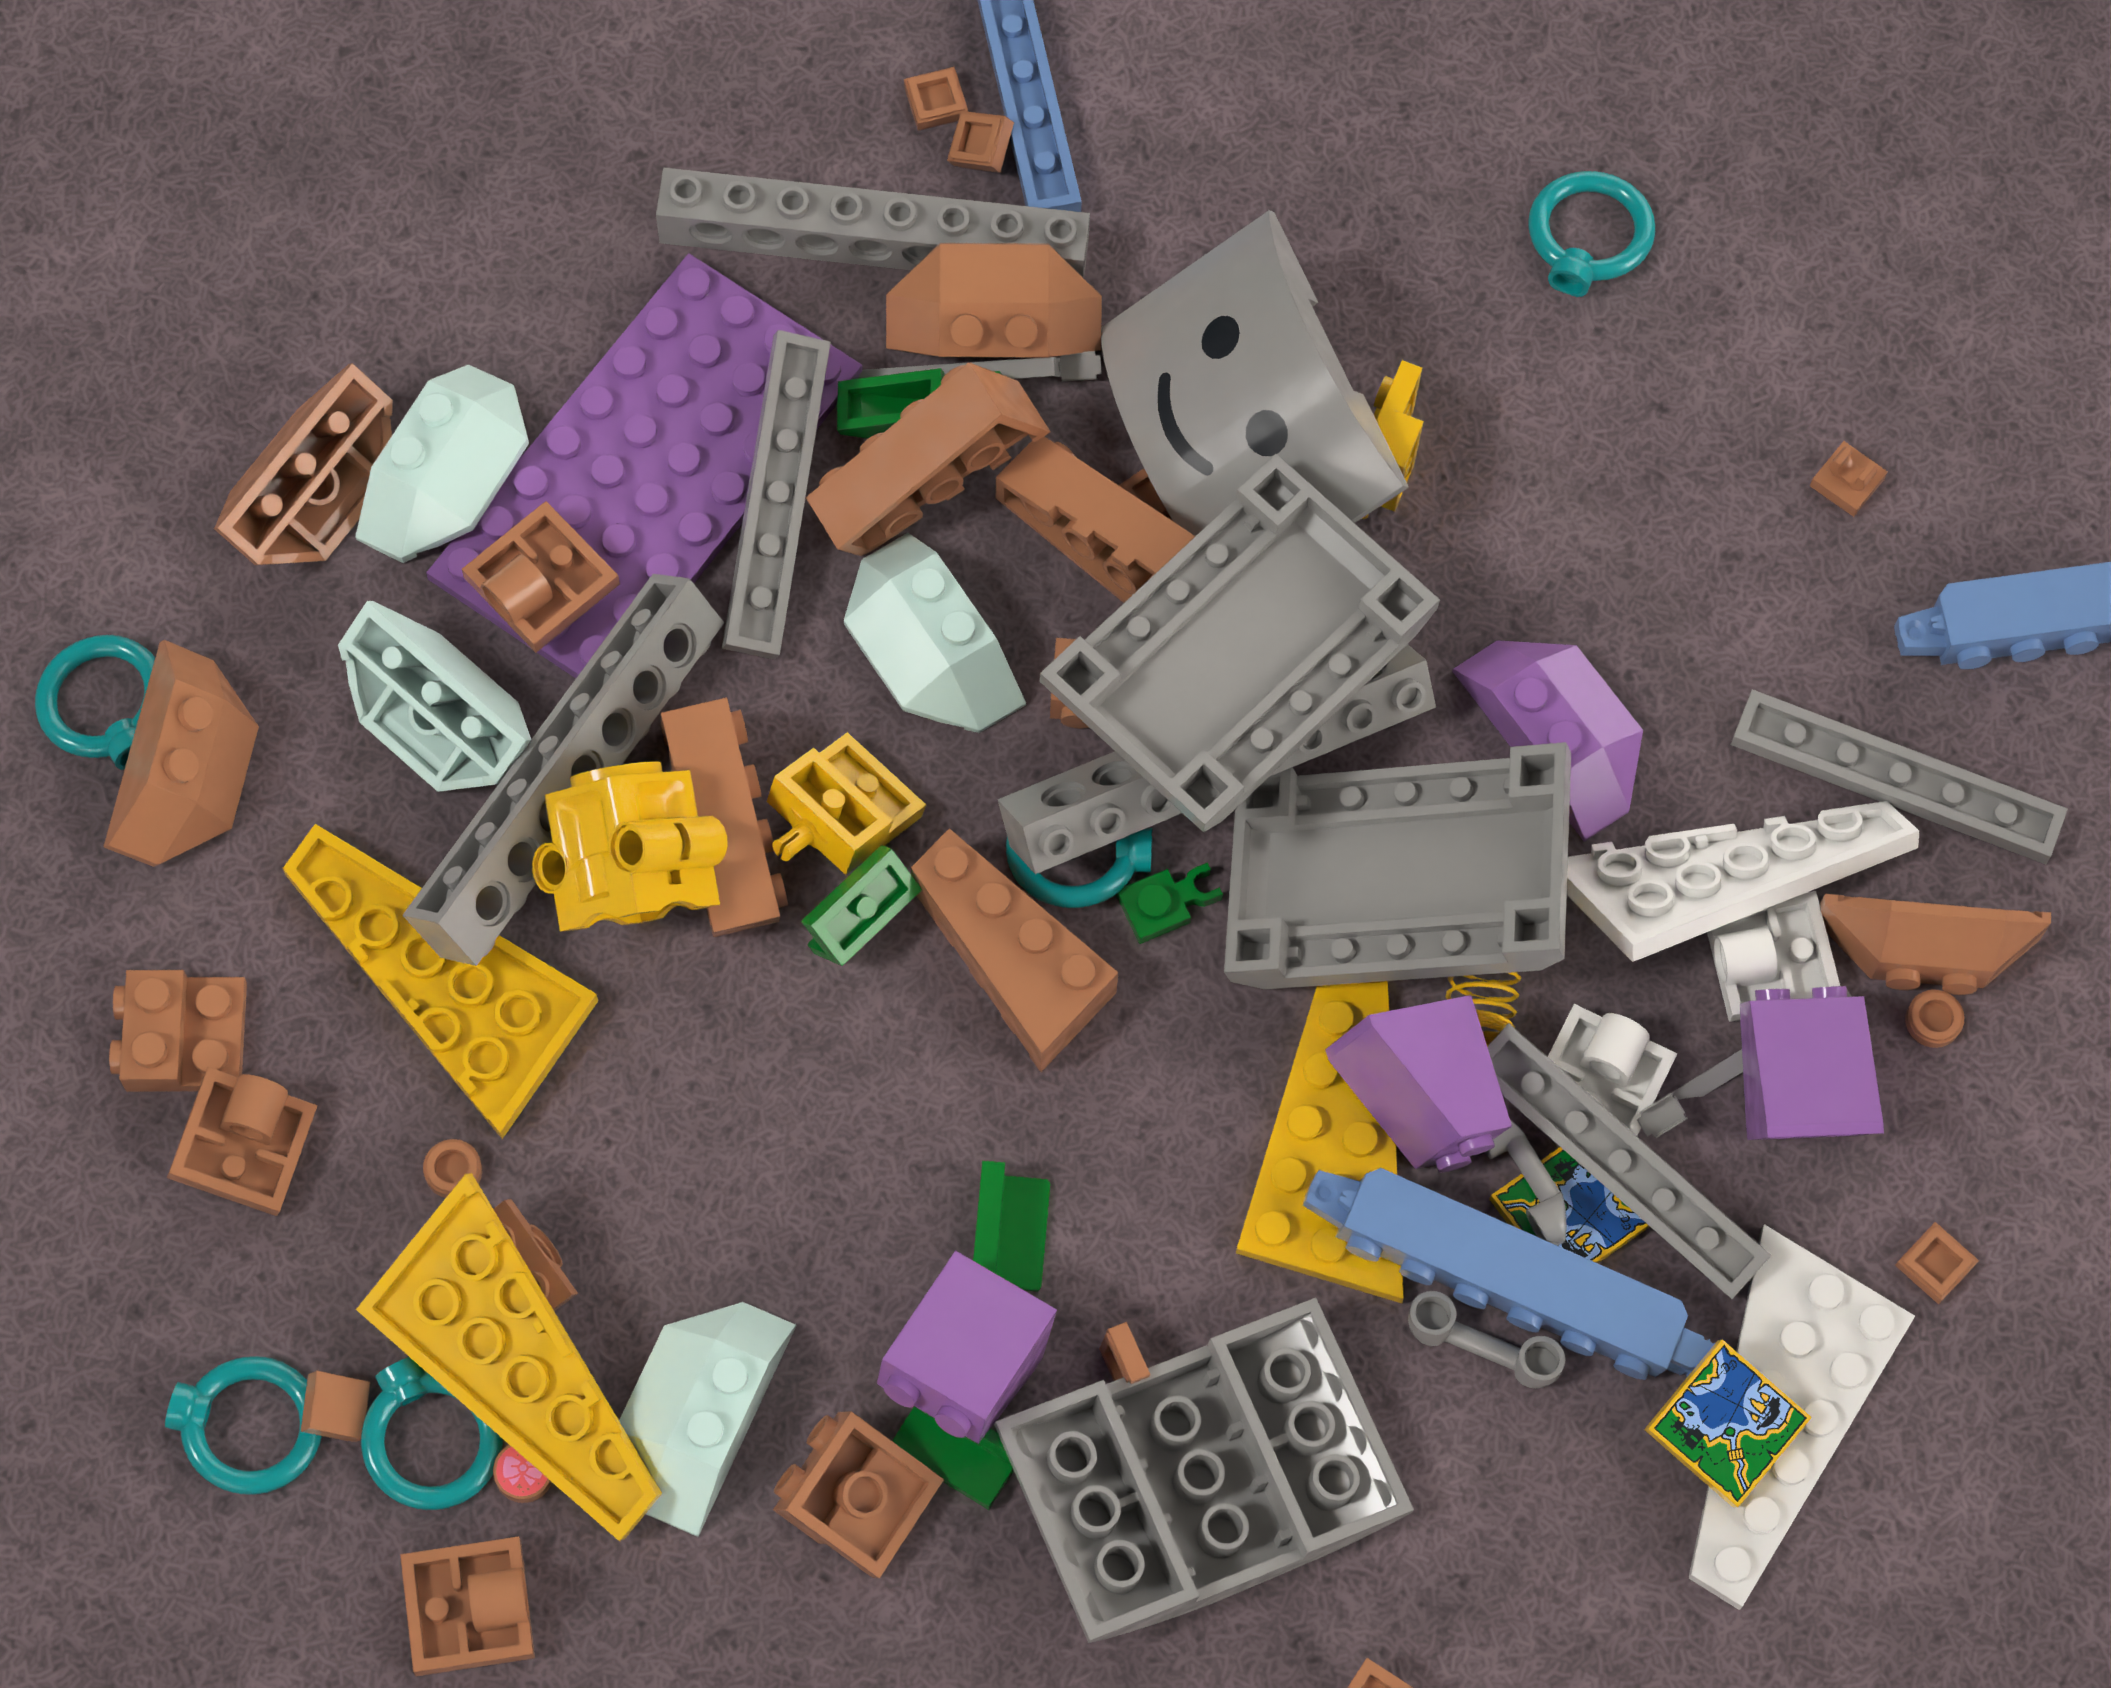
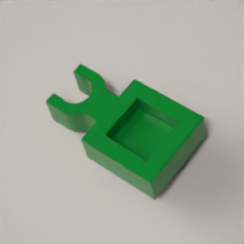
M1208 862L1191 869L1187 873L1186 878L1177 883H1174L1169 870L1166 869L1125 886L1116 894L1139 944L1190 924L1191 916L1186 907L1191 905L1205 907L1222 900L1223 893L1220 887L1208 893L1200 892L1195 888L1194 883L1198 879L1210 875L1211 868Z

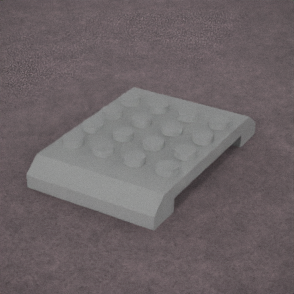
M1275 454L1237 489L1236 499L1095 631L1085 640L1079 636L1040 673V683L1202 832H1205L1221 823L1396 656L1420 632L1435 613L1440 599L1282 458Z
M1567 743L1510 747V758L1300 776L1296 774L1292 767L1268 777L1235 809L1224 973L1230 982L1255 988L1279 989L1540 971L1565 959L1571 751Z

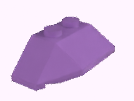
M1497 640L1452 670L1510 747L1567 743L1571 751L1569 823L1583 841L1591 838L1629 812L1643 729L1577 645Z

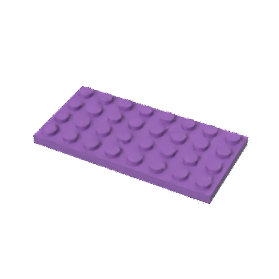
M688 253L517 461L474 530L452 540L426 572L428 580L531 648L464 579L462 568L542 503L547 501L619 575V586L537 652L574 678H577L652 574L690 578L695 583L743 522L773 335L777 330H782L817 339L821 338ZM831 344L817 429L837 405L838 381L858 379L862 372V364Z

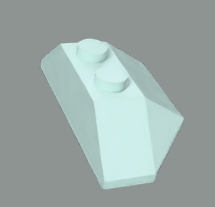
M470 365L428 380L371 467L355 536L356 540L397 561L405 563L416 558L417 553L439 547L473 531L529 444L514 385Z
M906 533L861 560L845 614L844 625L903 711L940 723L964 727V730L980 733L1026 706V701L997 638L936 551L911 534Z
M367 601L338 644L342 661L346 660L348 683L359 722L436 791L499 784L530 743L531 737L518 701L440 633L374 601Z
M741 1302L664 1325L619 1420L662 1492L646 1515L699 1537L791 1339L796 1324Z

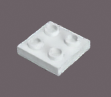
M1816 891L1804 893L1707 932L1729 1022L1740 1020V1003L1756 1001L1755 990L1790 989V999L1812 998V988L1840 986Z
M1574 1004L1548 1058L1638 1136L1641 1129L1637 1121L1641 1117L1639 1112L1654 1103L1677 1053L1650 1041V1035L1647 1030L1627 1017L1614 1013H1606L1601 1017Z

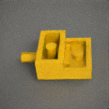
M1402 360L1394 379L1385 376L1382 380L1374 402V407H1376L1374 417L1406 482H1408L1415 464L1424 422L1412 417L1422 367ZM1403 492L1381 505V507L1395 512Z
M848 732L820 753L815 748H812L774 777L766 801L792 826L790 831L773 842V850L776 855L779 856L782 853L781 860L789 861L807 845H811L826 856L845 875L864 862L881 845L885 846L919 820L926 807V804Z

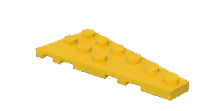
M314 824L283 867L286 877L501 1139H503L597 1004V994L500 935L496 938L491 951L481 959L477 966L440 958L402 916L422 888L317 824Z
M1388 981L1317 986L1237 1245L1236 1254L1402 1303L1404 1299L1403 1276L1399 1272L1400 1265L1382 1257H1379V1260L1374 1262L1352 1254L1346 1249L1348 1242L1335 1237L1339 1229L1338 1227L1303 1206L1305 1195L1318 1170L1360 1181L1366 1173L1379 1168L1397 1175L1396 1144L1329 1062L1325 1050L1368 1015L1389 1011Z
M472 1173L465 1174L356 1310L618 1541H621L629 1535L661 1496L662 1492Z

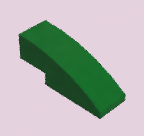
M941 368L838 381L837 431L840 435L868 439L878 433H884L901 419L900 414L908 405L917 400L925 399L941 386V380L946 374Z

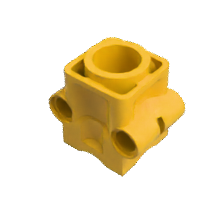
M639 762L605 767L573 775L570 777V788L544 795L552 842L542 844L534 853L532 873L536 884L542 891L554 894L560 932L589 928L600 920L612 921L620 925L650 922L664 918L676 906L698 910L720 905L714 866L719 864L725 857L728 847L727 834L724 826L715 817L698 816L691 772L689 770L663 772L660 762Z

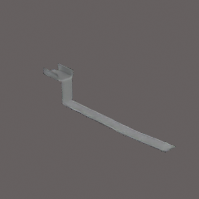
M1096 351L1062 355L1060 358L1048 357L970 362L991 371H1000L1002 375L1012 379L1056 376L1062 377V382L1098 380L1096 375L1102 374L1101 355L1095 356ZM967 363L862 370L859 378L941 368L947 374L950 370Z
M1847 990V997H1852ZM1742 1049L1640 1111L1641 1117L1637 1121L1646 1136L1648 1137L1652 1134L1655 1138H1658L1688 1119V1117L1684 1116L1685 1111L1678 1099L1703 1097L1742 1073Z

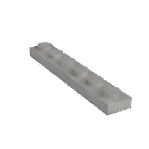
M777 330L773 335L722 649L774 660L780 655L830 341Z
M1753 689L1730 744L1879 802L1887 801L1895 808L2045 865L2051 858L2068 808Z
M1510 1023L1489 1044L1487 1048L1502 1095L1731 1299L1736 1296L1771 1257L1770 1253Z

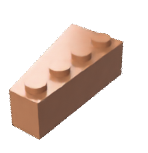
M968 362L966 365L950 370L942 378L941 386L925 399L917 400L908 405L901 412V419L888 430L867 439L861 445L860 453L847 464L827 472L821 478L820 486L810 493L806 499L836 548L863 556L923 518V512L920 507L925 503L936 504L944 500L948 501L965 490L963 478L973 471L988 465L992 470H995L1010 460L1011 456L1006 449L1027 435L1035 443L1051 431L1019 381Z

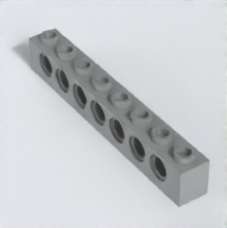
M663 168L656 220L659 243L905 270H912L939 243H1049L1084 278L1089 242L1090 213Z
M652 574L533 736L524 752L517 758L402 916L440 958L477 966L481 959L491 951L496 938L514 913L525 904L527 895L536 884L532 873L534 853L542 844L552 842L544 795L570 788V777L573 775L622 765L636 744L647 735L652 722L668 700L678 692L681 682L693 665L709 649L712 639L722 627L724 621L690 578Z
M1407 644L1270 776L1436 708L1426 659ZM1115 751L997 799L1010 847L1035 874L1182 813Z

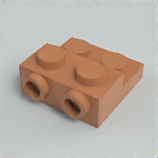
M126 970L125 986H115L113 993L115 1020H123L122 1040H112L109 1052L111 1074H120L119 1080L126 1092L198 1091L207 1067L236 1077L242 1075L247 992L245 977H187L184 970Z
M852 1411L838 1412L834 1419L829 1415H825L808 1436L806 1443L813 1450L800 1468L796 1464L791 1465L777 1482L774 1493L780 1497V1500L773 1511L817 1543L827 1544L872 1578H880L944 1479Z

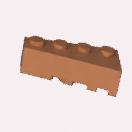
M1045 436L1035 443L1031 441L996 477V499L1123 603L1195 537L1078 459L1067 446L1060 442L1054 443Z
M726 697L662 712L661 730L665 745L669 747L672 771L689 770L691 772L698 816L715 817L724 826L727 834L728 847L725 857L719 864L714 866L720 905L706 908L713 937L779 922L780 913L778 908L788 906L781 873L770 875L765 853L774 852L773 839L767 818L757 821L752 799L762 796L754 764L743 765L739 749L740 744L748 743L741 710L730 712Z
M950 828L911 867V875L922 888V891L917 895L918 899L949 943L954 946L968 966L970 973L980 987L985 990L1001 1013L1003 1020L1013 1034H1016L1028 1051L1034 1064L1042 1072L1117 993L1118 972Z

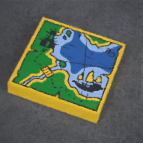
M1561 1147L1541 1160L1564 1197L1567 1232L1565 1242L1559 1245V1247L1599 1263L1650 1227ZM1520 1174L1493 1193L1489 1200L1509 1225L1536 1236L1527 1218L1526 1210L1540 1202L1523 1174Z
M1722 1339L1713 1345L1644 1430L1729 1505L1736 1508L1740 1506L1812 1417Z

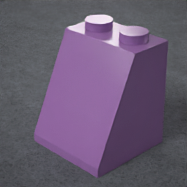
M1846 986L1812 988V998L1790 999V989L1755 990L1756 1001L1740 1003L1745 1115L1748 1140L1861 1136L1884 1133L1864 996L1847 997Z
M1471 995L1368 1015L1325 1049L1329 1062L1415 1169L1437 1165L1438 1172L1442 1173L1465 1167L1472 1162L1470 1156L1494 1148L1493 1139L1512 1127Z
M955 1250L883 1357L877 1384L883 1387L885 1393L896 1403L904 1407L915 1406L934 1417L938 1426L948 1434L959 1438L966 1436L979 1444L1042 1360L1057 1309Z

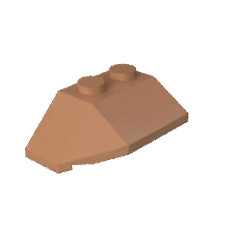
M939 243L899 283L887 292L886 348L938 357L1048 358L1087 351L1101 350L1102 295L1049 243Z
M353 363L348 364L295 411L236 483L228 495L214 530L254 565L326 561L360 518L371 467L392 437L390 416H392L393 400Z
M166 640L159 643L104 848L154 867L232 829L259 726L214 660Z
M1825 894L1820 902L1827 934L1870 979L1886 980V986L1896 990H1912L1920 987V983L1942 985V990L1949 994H1972L1977 991V988L1987 986L2034 946L2051 924V912L1991 909L1847 897L1835 894Z

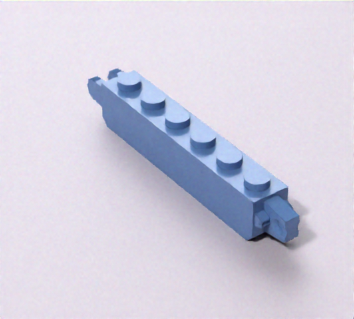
M2111 562L1948 583L1940 593L1934 607L1898 617L1894 629L1901 656H1939L1941 665L1958 663L1961 669H1974L1988 664L1992 660L1991 658L2012 656V660L2015 662H2027L2043 656L2045 651L2065 648L2066 653L2070 655L2090 652L2096 649L2100 643L2111 642Z
M1379 1168L1366 1173L1360 1181L1318 1170L1305 1195L1303 1206L1338 1227L1339 1229L1335 1237L1348 1242L1346 1249L1352 1254L1377 1262L1379 1257L1401 1266L1399 1272L1403 1276L1424 1285H1432L1433 1280L1455 1289L1453 1296L1469 1306L1485 1309L1486 1305L1489 1304L1507 1312V1321L1521 1329L1539 1332L1540 1328L1557 1334L1562 1337L1560 1340L1562 1346L1578 1354L1592 1356L1594 1351L1615 1360L1614 1368L1630 1377L1646 1380L1648 1374L1656 1377L1665 1370L1679 1375L1685 1374L1688 1377L1715 1344L1711 1343L1710 1339L1705 1340L1704 1336L1684 1328L1688 1314L1682 1300L1385 1169Z

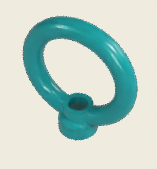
M1598 171L1574 172L1550 182L1535 198L1528 219L1531 241L1542 259L1552 267L1548 275L1549 284L1553 289L1574 297L1586 295L1592 281L1614 279L1635 269L1650 252L1656 233L1653 211L1642 193L1629 182L1612 174ZM1596 192L1608 195L1619 201L1629 211L1634 222L1632 241L1621 253L1601 260H1594L1588 252L1580 248H1567L1564 250L1556 242L1550 230V216L1555 206L1566 197L1576 193Z
M117 635L88 637L63 649L50 661L43 671L35 694L37 719L45 735L62 750L86 758L110 756L118 769L125 770L143 701L133 719L124 718L116 721L108 727L105 735L90 736L75 732L64 723L58 711V694L66 677L82 663L100 657H115L129 662L140 673L144 683V701L156 657L143 645L126 637Z
M1151 827L1117 840L1116 860L1110 870L1101 878L1078 886L1061 885L1046 879L1040 873L1035 874L1010 847L1008 837L1006 840L1007 862L1018 884L1034 898L1057 907L1083 908L1099 904L1123 889L1134 872H1151Z
M241 1357L224 1362L205 1374L195 1386L177 1382L165 1419V1428L181 1432L184 1451L194 1469L214 1486L237 1494H262L289 1484L309 1466L318 1451L322 1439L320 1435L301 1432L307 1379L291 1366L267 1357ZM245 1380H263L279 1386L292 1398L299 1414V1433L292 1450L277 1464L258 1471L238 1470L221 1462L209 1448L204 1432L213 1399L228 1386Z
M410 1357L402 1359L380 1371L375 1378L382 1392L370 1406L361 1433L362 1456L372 1480L393 1500L408 1507L422 1510H439L453 1507L477 1494L493 1476L494 1463L498 1454L502 1451L503 1439L471 1411L478 1425L480 1443L476 1458L470 1468L458 1479L441 1486H422L406 1480L393 1468L385 1449L386 1428L393 1413L399 1407L406 1406L422 1398L427 1393H440L455 1399L457 1398Z

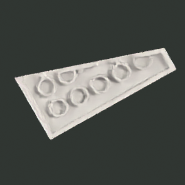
M1883 801L1822 810L1818 815V820L1789 824L1785 816L1764 819V828L1737 832L1735 824L1653 835L1648 837L1644 846L1616 850L1613 842L1592 844L1590 854L1568 857L1567 895L1634 962L1918 848L1919 830L1890 803Z
M1765 1224L1761 1229L1758 1244L1770 1253L1771 1257L1751 1278L1736 1352L1812 1418L1739 1507L1733 1508L1708 1486L1689 1579L1738 1610L1743 1607L1915 1315Z

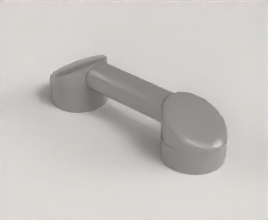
M1510 1120L1512 1127L1493 1139L1495 1147L1486 1151L1485 1154L1489 1159H1493L1506 1151L1509 1152L1540 1202L1526 1210L1527 1218L1535 1235L1559 1246L1565 1242L1567 1232L1566 1208L1563 1194L1559 1191L1530 1145L1523 1130Z
M1423 1292L1411 1304L1408 1313L1409 1328L1414 1337L1421 1343L1428 1346H1439L1443 1342H1447L1514 1370L1515 1378L1526 1387L1543 1388L1549 1386L1559 1378L1565 1366L1564 1351L1559 1343L1552 1338L1535 1336L1528 1339L1520 1348L1455 1321V1305L1448 1296L1441 1292Z

